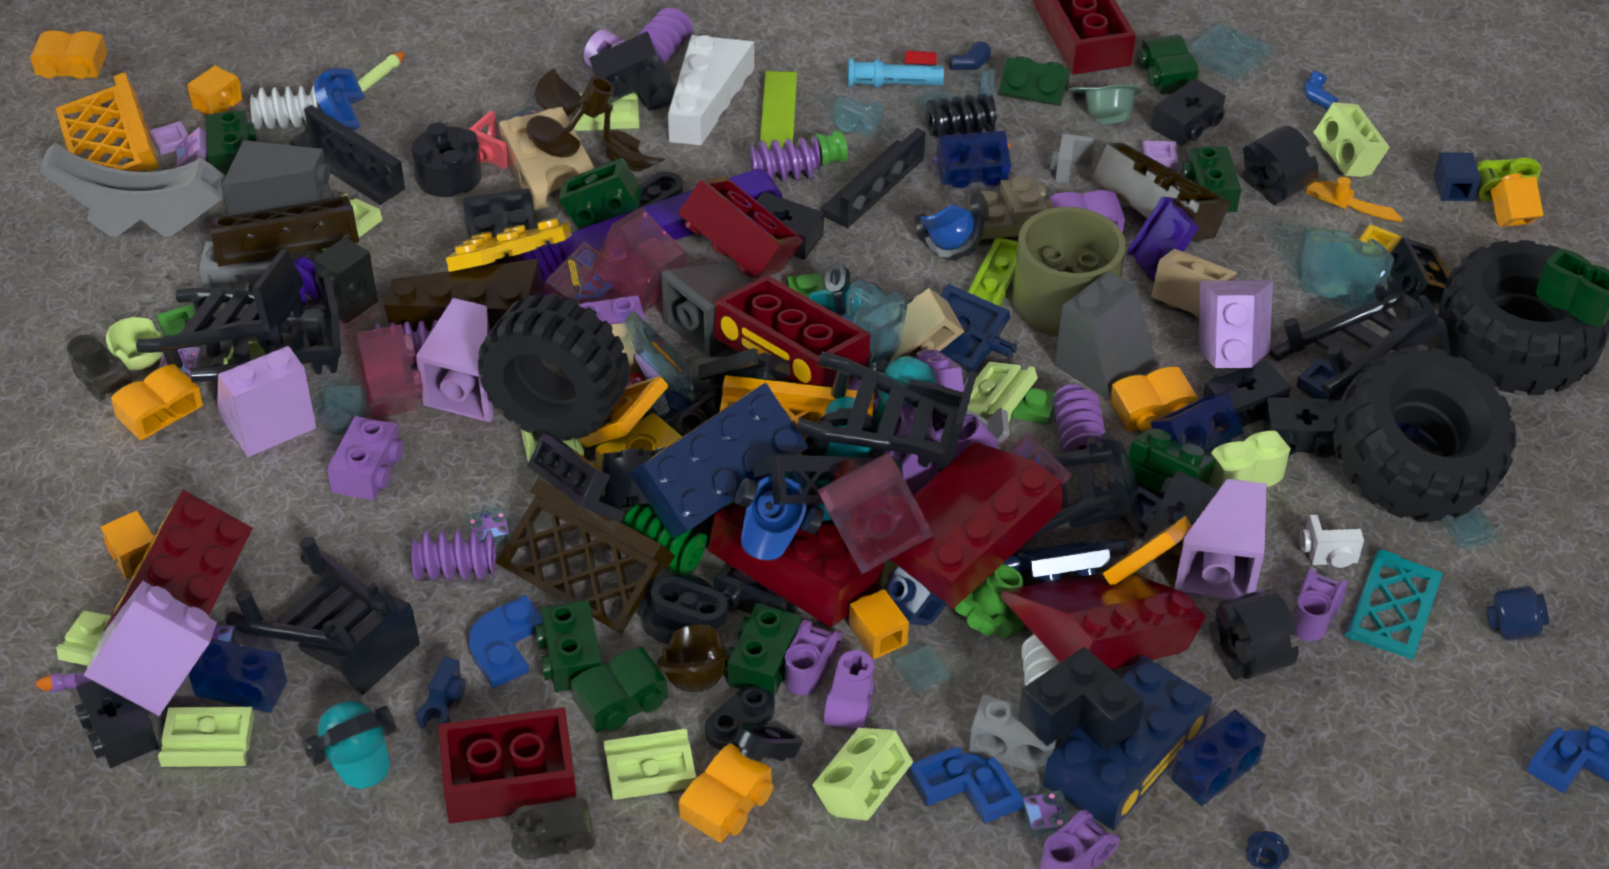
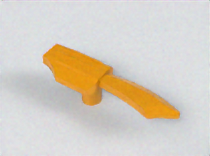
M1339 177L1337 183L1330 180L1314 182L1306 189V193L1312 197L1343 209L1349 206L1374 217L1402 222L1403 220L1392 207L1376 205L1353 198L1354 191L1350 188L1351 180L1347 177Z

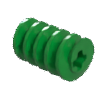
M641 505L634 506L629 510L622 524L656 541L674 554L675 557L668 567L674 574L689 575L700 562L707 545L708 537L706 534L698 533L695 535L694 527L688 532L672 538L651 505L647 506L644 510Z

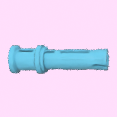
M848 58L847 87H853L854 84H872L874 88H879L883 84L943 85V65L884 64L880 59H875L874 62H855L853 58Z

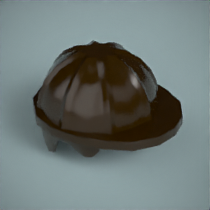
M702 624L690 625L675 631L667 649L662 648V656L657 660V668L659 671L666 673L669 681L676 688L685 692H702L718 683L723 675L725 661L729 659L728 650L724 648L721 635L716 628Z

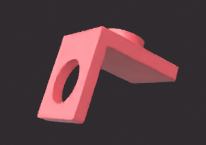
M489 111L468 130H472L477 134L481 162H489L506 169L509 166L507 144L494 138L497 135L495 112ZM488 124V133L485 134L481 132L482 129Z

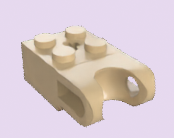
M562 107L547 109L530 115L517 116L499 122L500 139L507 144L508 164L521 189H530L533 210L550 207L547 197L551 192L562 189L563 180L594 169L582 143L575 155L560 158L543 152L528 138L526 125L535 116L553 118L564 128L567 127L570 121ZM573 129L570 133L574 135L576 138H578L575 130Z

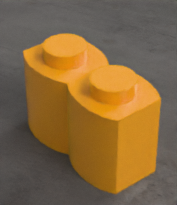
M46 31L40 34L30 59L35 75H41L44 78H54L55 76H68L77 79L97 78L108 51L103 35L99 33L80 31L71 35L63 31Z
M175 364L166 365L153 371L144 381L128 384L111 397L115 417L139 440L149 437L203 406L199 386L191 383V379Z
M1165 367L1153 371L1147 376L1134 375L1112 384L1110 402L1127 432L1134 430L1145 432L1148 429H1154L1160 424L1173 421L1175 423H1183L1190 419V417H1193L1196 413L1198 396L1180 367Z
M731 743L728 744L715 756L706 771L699 775L679 800L680 818L719 843H722L729 834L733 836L738 835L747 822V813L755 804L763 806L772 794L771 767L745 757L739 752L738 747Z

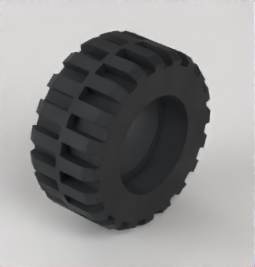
M547 294L544 298L542 295L528 296L526 299L516 301L505 311L480 346L478 352L479 375H482L480 379L484 391H489L491 403L495 408L500 407L503 410V416L510 422L514 420L521 425L520 429L528 433L531 431L538 433V437H541L544 431L559 438L561 441H568L572 438L575 440L586 437L590 433L596 432L602 426L625 392L630 377L628 370L630 366L627 353L622 352L624 345L620 337L613 335V327L606 320L602 322L596 316L597 312L590 307L585 309L579 306V301L571 298L561 300L560 295ZM537 356L559 366L568 375L570 380L553 373Z

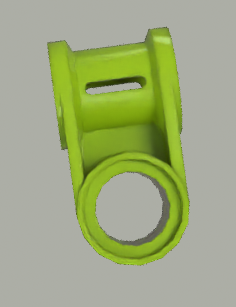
M1527 157L1507 160H1484L1477 163L1481 178L1478 189L1479 198L1482 202L1493 201L1492 195L1488 194V190L1491 192V189L1502 182L1503 177L1512 174H1522L1523 178L1536 177L1538 185L1541 165L1536 160Z

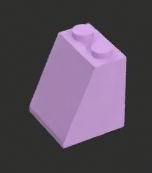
M1272 280L1200 281L1199 353L1215 368H1252L1269 353L1271 341Z
M453 298L416 355L424 406L491 422L494 418L493 404L489 397L490 393L489 391H484L480 379L482 375H479L478 352L481 344L490 332L487 306Z
M289 346L218 374L217 412L247 457L316 429L305 368Z
M1227 479L1184 537L1174 588L1181 590L1184 594L1231 599L1256 591L1265 550L1267 484Z
M142 581L103 632L84 676L159 716L209 645L217 622L210 619L203 610L189 607L176 600L167 590L158 586H151Z

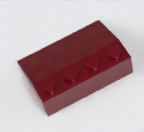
M973 442L951 464L947 465L868 535L866 540L871 546L954 609L1062 510V481L1031 459Z
M1101 571L1092 575L1075 576L1003 590L1000 595L1005 603L1059 662H1062L1082 647H1086L1110 670L1133 665L1142 655L1150 660L1180 654L1190 647L1206 618L1203 612L1194 604L1192 598L1181 590L1130 574L1115 585H1110L1103 575L1105 571Z

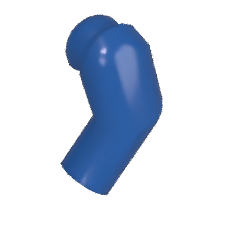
M1312 71L1309 79H1306L1304 83L1306 97L1328 110L1332 103H1338L1339 99L1325 91L1323 85L1327 81L1326 75L1319 71Z

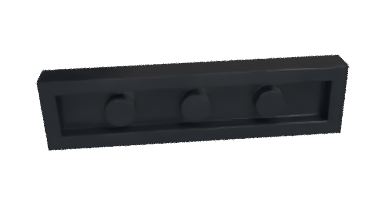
M313 105L304 109L308 130L291 140V146L323 149L325 163L329 164L330 173L379 205L405 190L402 163L399 159Z
M917 128L903 141L896 140L820 208V211L824 212V217L848 229L924 160L926 131Z
M543 431L527 466L580 507L621 522L625 511L602 495L610 475L559 438Z
M774 455L753 462L754 478H765L771 475L774 505L900 507L906 503L902 459ZM785 477L797 479L802 485L795 495H787ZM890 478L892 497H886L878 488L877 483L880 480ZM817 479H828L833 485L827 496H824L814 484ZM848 480H859L864 486L858 496H855L846 486Z

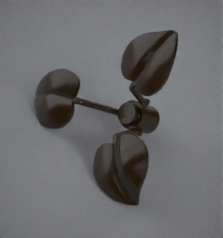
M555 69L546 73L538 82L534 97L544 110L562 107L567 117L574 116L565 128L555 119L546 116H535L528 121L526 125L527 136L543 152L560 158L575 155L581 143L570 132L583 114L589 117H597L599 114L604 113L603 139L609 143L605 150L613 161L623 157L631 171H642L665 159L643 155L638 148L640 141L625 132L615 130L610 133V117L613 105L609 104V101L615 89L608 80L602 77H592L582 95L563 81Z

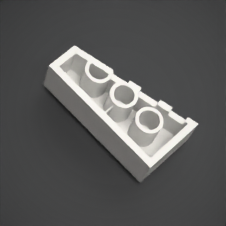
M691 35L668 112L669 142L702 145L718 122L722 112L730 105L731 99L742 88L743 82L748 75L750 76L753 72L754 41L715 38L707 35Z

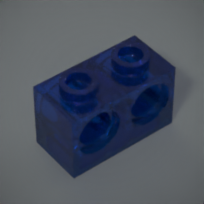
M1005 131L939 137L936 155L942 185H951L953 188H965L971 183L984 182L988 186L1000 184V180H1008L1012 165ZM985 159H992L995 162H988ZM953 161L961 162L963 165H956Z
M1229 392L1207 395L1150 422L1152 429H1161L1168 432L1172 440L1183 445L1182 433H1184L1186 438L1185 444L1197 445L1204 452L1208 450L1213 451L1222 444L1232 442L1231 439L1244 433ZM1212 419H1213L1214 425H1215L1214 430H1213L1212 424H1211Z
M211 638L209 645L188 673L195 696L241 707H252L254 710L267 713L272 712L288 682L281 654Z
M1234 709L1177 752L1171 780L1200 806H1203L1260 762L1266 734Z

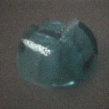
M1303 228L1298 253V277L1304 293L1317 292L1319 295L1327 298H1337L1340 295L1342 301L1349 308L1359 307L1375 300V286L1377 284L1386 286L1394 261V257L1382 244L1375 239H1369L1368 243L1349 238V231Z
M859 279L850 284L847 311L841 317L871 333L869 368L873 370L880 360L890 361L897 354L903 339L908 307L905 299L897 291L885 296Z

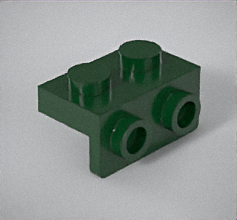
M1017 56L1015 59L1007 57L998 92L999 96L1061 107L1066 86L1070 81L1069 68H1065L1057 62H1047L1046 64L1033 62L1032 59L1024 56Z

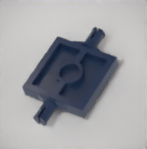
M948 284L941 297L948 301L965 332L939 351V353L949 357V359L968 372L970 370L977 372L985 357L992 351L1012 358L1013 353L1015 354L1017 345L1000 338L1001 332L1011 318L1009 310Z
M1124 538L1107 542L1097 541L1096 543L1087 540L1016 551L1003 564L1011 566L1019 572H1025L1027 576L1037 577L1039 582L1054 581L1061 578L1060 573L1075 571L1077 576L1099 573V567L1111 565V556L1127 555L1128 547Z

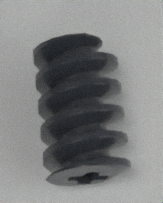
M979 93L976 99L973 95H966L964 100L956 96L952 98L951 103L947 98H941L938 104L935 100H928L926 103L927 128L931 136L936 131L940 140H944L946 130L950 131L952 138H957L958 128H962L966 137L970 136L971 127L973 126L978 135H982L983 125H987L990 133L995 132L997 113L991 94L987 96L985 93Z

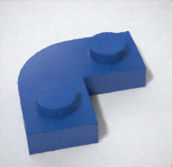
M332 68L319 75L315 80L314 90L322 111L351 130L359 128L361 125L350 104L361 101L365 96L352 69Z
M527 595L484 614L475 622L470 631L469 648L471 657L493 689L529 672L528 663L513 644L536 633L535 625L542 624V616Z
M1592 725L1589 731H1563L1561 728H1558L1548 737L1532 758L1526 772L1564 794L1583 768L1609 782V732Z
M956 747L916 761L908 768L907 775L926 806L965 792L984 823L1022 809L1023 797L1003 766L993 756L987 760L978 755L962 753V748Z

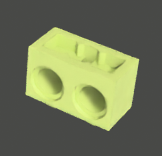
M1333 102L1314 131V134L1322 144V148L1329 153L1337 164L1338 170L1345 176L1363 177L1371 175L1390 148L1358 104Z
M858 728L812 786L828 813L839 818L868 821L912 765L913 760L895 730Z

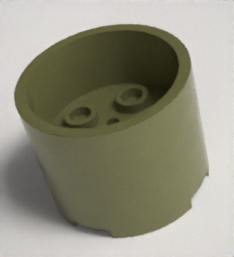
M1079 207L1050 208L1030 217L1021 227L1018 238L1012 295L1015 312H1018L1027 323L1032 325L1033 329L1058 337L1062 305L1107 271L1114 273L1120 278L1122 277L1126 242L1119 227L1106 216Z

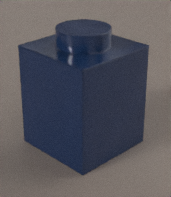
M1439 153L1434 178L1441 201H1474L1481 178L1473 153Z

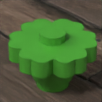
M1002 564L954 608L955 611L960 615L966 616L968 625L985 636H993L996 632L1002 638L1009 639L1012 635L1019 634L1025 624L1000 595L1003 590L1022 587V576L1013 567Z

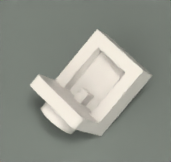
M1309 515L1306 529L1300 531V547L1302 552L1309 553L1312 565L1332 564L1335 567L1343 568L1352 563H1358L1364 543L1361 529L1322 530L1318 515Z

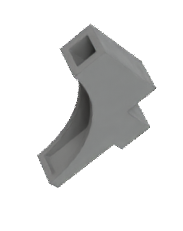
M54 143L46 150L39 171L51 182L72 195L78 202L90 208L87 220L110 237H118L139 220L145 222L151 229L157 231L162 236L172 237L222 200L224 193L222 183L226 177L202 157L174 169L155 172H132L90 162L67 151L57 143Z

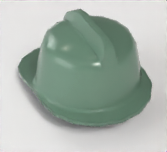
M1110 85L1099 88H1069L1068 92L1085 95L1090 116L1103 125H1112L1126 122L1129 119L1133 109L1134 96L1142 93V88L1134 85Z

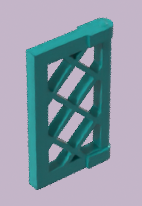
M1377 550L1345 637L1413 660L1443 572L1400 558V555L1385 550ZM1382 566L1395 569L1398 573L1396 576L1381 579L1379 576ZM1419 577L1428 580L1425 592L1420 593L1410 578ZM1403 581L1413 595L1396 600L1387 588V585ZM1379 588L1388 602L1372 607L1369 603L1374 589ZM1418 601L1420 607L1416 619L1410 621L1401 605ZM1393 608L1403 623L1386 628L1376 613ZM1369 615L1378 630L1370 631L1360 627L1363 617ZM1407 628L1410 631L1407 644L1396 641L1391 636V633Z

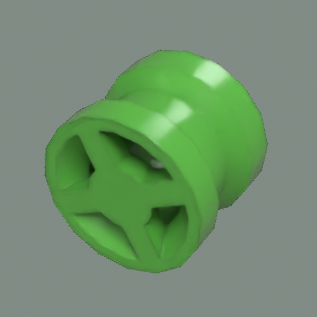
M841 130L832 131L827 136L823 134L813 135V137H817L819 144L820 167L827 166L831 161L838 163L847 161V144Z

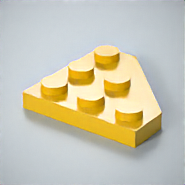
M558 218L538 222V228L525 230L524 225L504 229V232L497 234L496 237H492L491 232L473 235L471 239L463 241L462 245L456 246L455 252L446 257L448 270L451 272L485 265L505 257L506 253H509V256H515L537 249L536 247L545 245V241H550V244L564 241L572 235L569 222L559 223Z

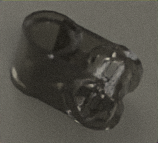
M80 335L73 338L67 345V352L74 375L99 402L105 400V395L122 385L126 386L132 383L131 375L120 358L114 356L95 336Z
M571 797L557 802L526 805L517 809L510 820V829L514 835L511 841V848L514 854L525 860H534L559 854L568 855L570 850L586 848V851H588L596 844L587 801L582 798ZM530 817V826L526 827V818ZM530 841L535 842V849L533 851L531 850Z

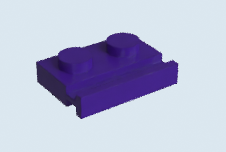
M1164 196L1161 197L1126 251L1129 255H1133L1136 258L1137 264L1153 281H1155L1159 260L1173 249L1184 252L1200 228L1181 207L1173 203L1174 200L1172 198Z

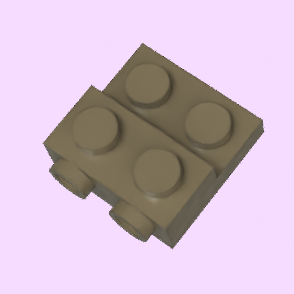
M1016 176L1011 180H1000V192L998 193L992 191L980 192L984 195L989 208V218L984 221L981 239L1019 236L1021 227L1030 217L1046 209L1053 208L1052 201L1045 200L1044 185L1036 184L1034 178ZM967 195V205L969 211H971V195Z

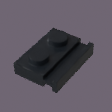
M753 348L698 365V379L702 381L710 379V384L722 388L725 375L775 381L790 376V361L766 352L758 354V350Z

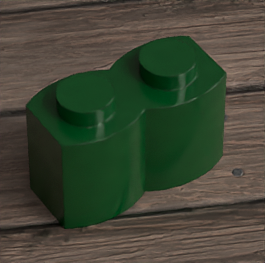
M1180 34L1142 39L1141 49L1137 51L1138 64L1141 68L1146 67L1150 86H1156L1160 94L1176 92L1193 79H1198L1199 68L1194 56L1188 52L1187 45Z
M1559 248L1545 263L1536 295L1551 307L1568 310L1584 324L1602 327L1609 320V269L1592 265L1583 256L1573 251Z
M643 647L627 650L607 664L592 667L571 681L573 700L596 733L606 728L608 730H616L622 727L632 715L641 711H655L668 698L667 680Z

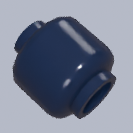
M1531 586L1499 590L1494 594L1493 605L1486 606L1490 629H1499L1502 638L1508 641L1537 637L1542 633L1543 625H1549L1543 593L1537 594Z

